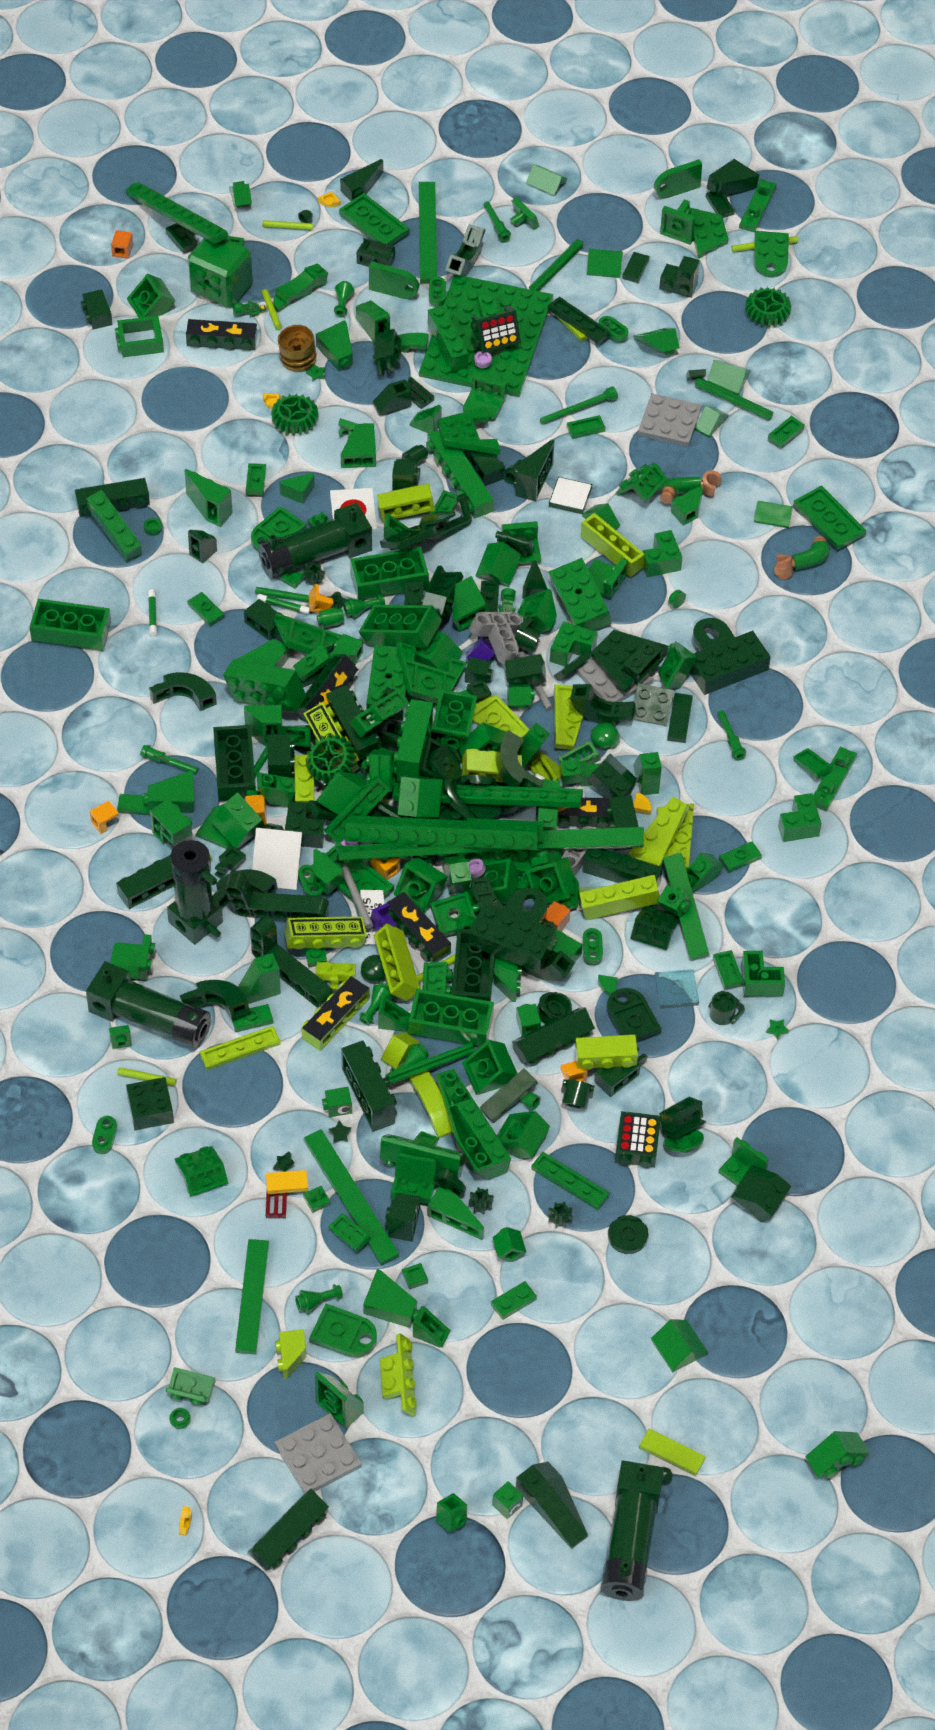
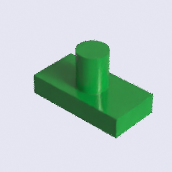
M517 197L512 199V205L517 214L510 218L511 223L516 227L525 220L534 230L538 228L537 216Z

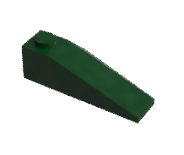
M548 1461L533 1464L516 1477V1489L523 1494V1497L571 1549L588 1537V1533L563 1477Z

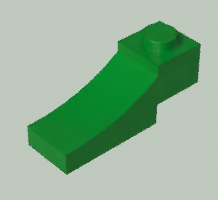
M318 263L305 267L304 271L286 284L276 287L275 294L285 303L312 294L313 288L326 284L328 272Z
M398 688L372 704L367 710L355 716L350 724L360 738H362L410 703Z
M579 759L560 761V774L563 785L580 783L581 787L592 786L587 777L599 764L581 762Z
M542 779L544 782L541 788H560L559 780ZM539 806L538 821H544V830H556L558 807Z

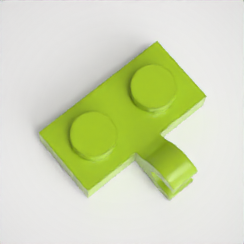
M317 962L315 975L323 981H331V989L338 990L339 981H347L351 976L355 978L356 964Z

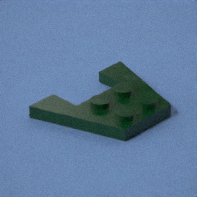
M613 629L591 652V657L621 693L625 695L635 685V679L624 673V663L648 639ZM652 641L662 649V656L668 651V645Z

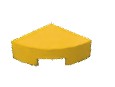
M332 191L318 197V203L323 206L338 207L341 205V201Z
M263 393L264 404L272 410L273 404L277 402V399H280V394Z
M636 792L634 800L635 812L651 815L650 801L644 795Z
M183 1506L179 1535L186 1536L188 1534L192 1519L190 1507Z

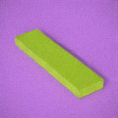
M270 1026L199 1051V1055L206 1070H210L281 1045V1041L274 1026Z

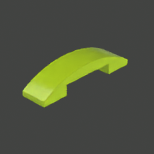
M426 1071L408 1078L430 1118V1124L437 1137L442 1138L453 1134L441 1092L430 1073Z

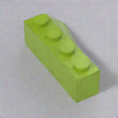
M655 875L609 886L579 887L586 920L658 904L657 900L660 897Z

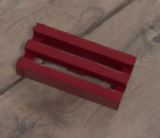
M266 1191V1218H286L287 1193H283L282 1213H278L279 1193L274 1195V1213H270L271 1194H267Z

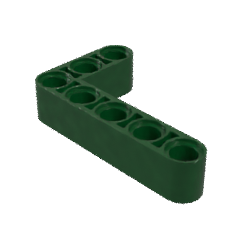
M231 871L229 873L225 888L234 912L243 917L262 918L264 915H267L271 919L287 920L288 918L326 917L329 901L319 896L253 892L247 876L240 871Z
M264 915L250 927L251 951L254 957L258 958L273 953L279 966L280 979L311 1004L319 1008L327 1001L331 994H334L327 983L277 944V927L269 916Z

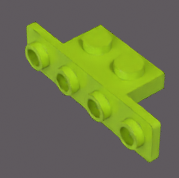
M400 1333L396 1335L398 1353L380 1358L382 1397L390 1399L401 1395L402 1410L410 1416H415L417 1401L414 1392L416 1384L413 1378L414 1363L411 1354L413 1346L410 1339Z

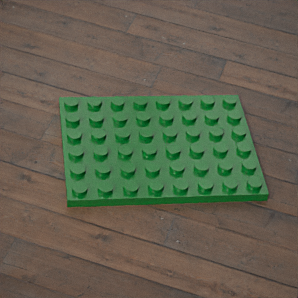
M454 274L443 305L469 353L468 368L452 372L432 334L419 370V377L472 387V376L474 373L507 382V395L520 397L549 312L548 305L553 301V294ZM494 293L500 313L504 312V307L512 306L516 310L521 343L489 351L488 353L492 357L491 365L487 368H479L474 363V356L480 351L475 348L473 343L475 335L470 325L472 322L471 316L475 315L479 319L482 318L477 296Z

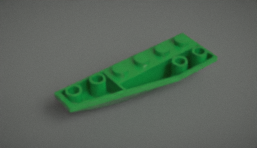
M455 1069L436 1074L456 1142L474 1171L488 1179L506 1174L511 1157Z

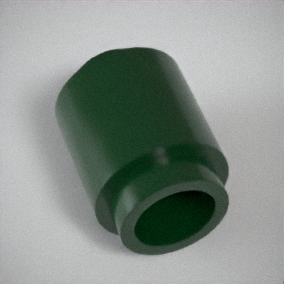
M415 445L402 454V459L415 460L420 464L426 460L428 451L423 445Z

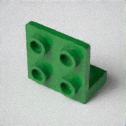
M655 462L650 465L644 464L639 470L636 468L629 473L630 477L619 484L620 488L616 491V494L620 495L633 489L645 502L668 478Z
M538 522L502 524L501 532L507 531L511 535L518 537L521 535L533 542V555H522L518 565L532 564L533 560L541 563L538 543Z
M621 558L618 564L611 566L594 559L588 570L602 596L609 599L612 598L627 575L628 561Z
M736 1137L733 1142L732 1155L719 1168V1174L738 1186L750 1166L767 1170L769 1160L762 1152L754 1150L748 1142Z
M205 1146L198 1151L184 1153L174 1159L184 1176L190 1197L228 1184L224 1164L213 1146Z

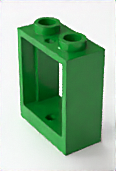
M158 315L117 320L118 328H115L116 338L120 339L117 340L118 351H122L123 357L164 352ZM153 330L154 339L125 342V333Z

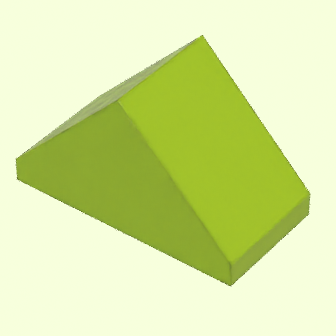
M406 1032L394 1034L381 1057V1061L391 1068L397 1069L405 1061L411 1046H417L421 1042Z

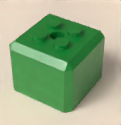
M203 238L188 255L191 291L219 304L232 307L233 302H237L253 283L251 252L240 244L228 239L213 244Z

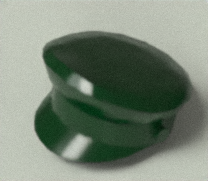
M557 992L543 994L537 1005L540 1020L547 1024L571 1012L572 1004L570 999L566 995Z

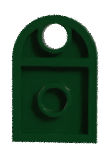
M621 988L609 996L607 1012L619 1035H636L637 1042L661 1033L662 1028L646 999L639 991L631 988ZM620 996H624L628 1000L625 1002H621L617 998Z

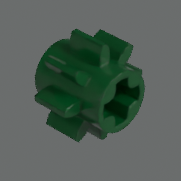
M312 563L309 566L305 565L302 578H306V584L314 586L318 582L322 583L325 571L321 570V565Z
M477 1187L475 1192H470L471 1199H469L468 1205L474 1207V1212L485 1214L487 1209H492L491 1202H493L494 1196L488 1194V1189L484 1190Z
M555 1202L554 1208L548 1209V1214L550 1215L548 1221L553 1222L556 1228L558 1226L566 1227L567 1221L572 1222L573 1220L571 1215L572 1207L568 1208L566 1202L558 1204Z

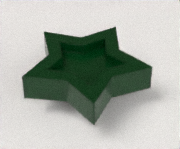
M339 1120L336 1127L329 1128V1131L333 1134V1143L340 1139L348 1141L347 1133L352 1127L343 1126Z
M288 1151L283 1156H277V1162L273 1169L286 1172L295 1163L291 1159V1153Z

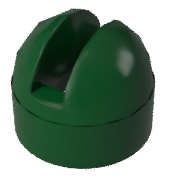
M302 210L298 213L301 223H309L312 220L313 214L310 210Z
M664 1467L666 1475L662 1480V1486H667L672 1482L673 1474L669 1468Z

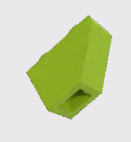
M304 1329L279 1332V1340H275L276 1352H281V1359H277L279 1372L283 1371L284 1379H288L307 1358Z

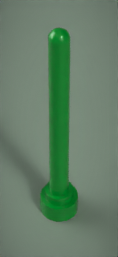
M614 386L606 388L603 394L541 417L540 423H548L604 400L610 402L617 400V391Z

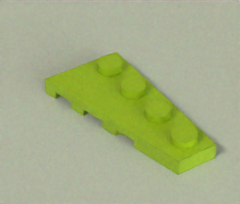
M559 684L554 686V748L573 750L583 716L577 712L570 700L573 686Z
M672 797L645 831L644 847L632 848L628 853L629 857L661 866L663 858L668 856V849L671 843H674L675 834L680 829L689 810L688 804Z
M694 803L688 804L689 810L680 829L675 834L674 843H671L668 849V856L682 853L686 869L689 867ZM665 806L657 807V816Z

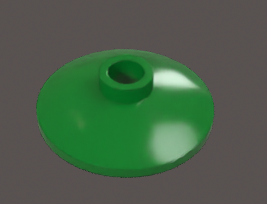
M693 1130L680 1139H673L667 1136L664 1140V1145L669 1150L687 1153L704 1141V1135L698 1130Z

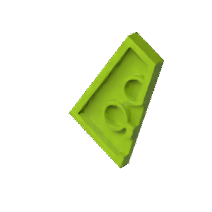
M497 695L475 710L473 722L478 725L484 722L506 732L509 730L521 738L529 731V728Z

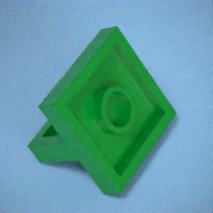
M684 199L677 210L667 206L663 207L660 227L661 235L689 245L692 244L696 217L690 215V201Z

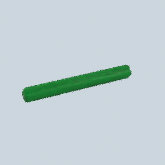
M576 239L529 286V289L539 291L583 247V241Z
M699 377L695 382L696 387L762 418L771 420L774 413L771 410Z
M468 1043L385 1075L388 1084H394L466 1057L475 1051L474 1045Z

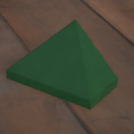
M535 560L531 564L523 585L522 599L548 589L538 563Z

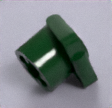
M528 616L519 625L515 640L519 648L533 653L542 632L532 628L534 619Z
M726 991L714 994L712 1001L708 1005L710 1008V1018L718 1025L735 1024L745 1012V1007L740 1003V1000L732 993ZM736 1006H737L740 1010H739V1011L737 1012V1014L735 1015Z
M563 1079L561 1092L564 1093L562 1104L573 1108L587 1109L595 1086L582 1081Z

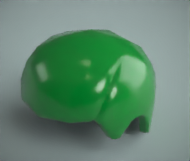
M603 722L592 729L590 739L594 746L602 750L608 747L615 749L620 743V734L613 724Z

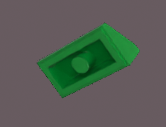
M757 501L754 522L789 528L793 507Z

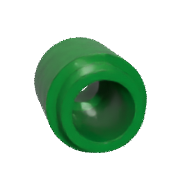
M337 607L319 610V614L316 615L318 625H322V628L337 626L344 622L342 608L337 609Z

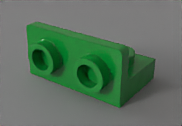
M424 963L422 990L451 994L452 986L450 981H453V971L449 969L448 963Z

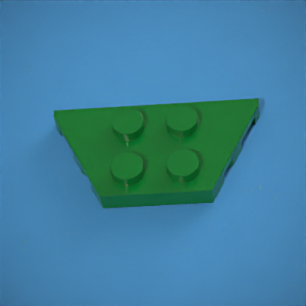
M690 208V215L696 217L693 241L698 258H702L703 254L708 251L713 252L717 248L728 244L729 239L722 215Z
M276 613L273 619L284 645L307 654L321 644L325 646L327 651H330L334 647L336 640H340L342 636Z

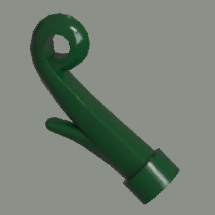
M445 778L443 786L452 802L450 806L460 813L465 821H467V818H476L457 794L455 781L451 778Z

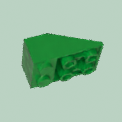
M185 469L186 494L206 521L222 527L233 513L231 490L196 472Z

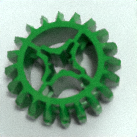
M768 286L766 289L760 287L759 290L755 289L747 297L745 312L747 317L750 318V322L755 321L756 325L761 324L762 327L764 325L768 327L773 325L776 327L778 324L782 325L783 322H786L791 314L790 298L786 296V293H782L781 289L775 290V287L769 289Z
M289 393L288 397L282 396L281 399H277V402L273 404L271 416L273 424L277 429L279 428L280 432L285 431L286 435L292 433L293 436L295 433H298L301 436L302 432L308 433L309 430H313L319 418L317 405H315L314 400H311L310 397L305 398L304 394L298 396L297 393L291 396Z
M328 734V737L325 738L321 735V741L315 739L316 745H310L312 751H307L308 758L305 759L308 764L307 769L310 771L311 776L315 777L319 782L322 780L324 784H327L337 772L352 773L350 767L356 766L354 762L357 759V756L354 754L355 749L352 747V743L343 736L340 738L338 734L334 737L332 734ZM334 747L343 749L344 753L336 752ZM318 765L326 766L328 771L319 769Z

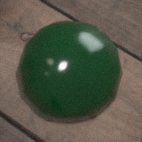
M380 955L368 956L362 962L361 975L365 981L383 983L386 979Z

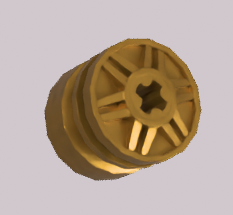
M291 325L280 332L278 335V346L283 366L294 372L304 371L312 367L317 358L312 331L303 325Z

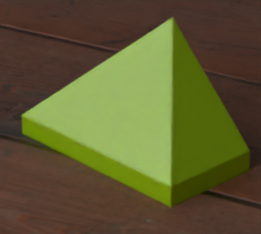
M539 751L528 763L535 776L539 774L549 780L560 779V766L543 752Z

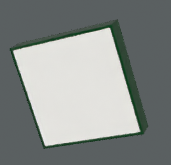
M558 477L549 501V507L583 514L593 484Z

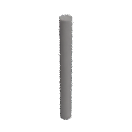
M524 652L517 654L518 658L526 657ZM541 684L533 685L546 711L552 710L553 706Z
M342 865L344 879L361 917H363L364 924L367 929L372 928L373 923L348 866Z

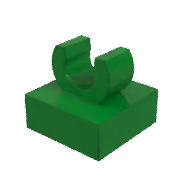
M340 418L338 423L341 428L339 436L343 437L344 432L348 431L349 435L347 438L349 439L357 423Z
M322 511L320 514L309 518L308 525L313 527L327 522L329 519Z
M322 1185L303 1193V1198L312 1213L331 1205Z

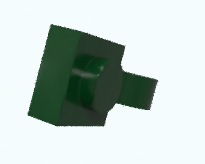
M230 845L219 856L220 863L215 866L217 870L215 875L221 879L229 868L234 871L246 860V854Z

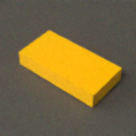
M306 1170L266 1173L267 1194L308 1191Z

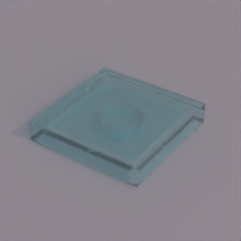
M694 969L655 972L654 977L660 1009L699 1006Z

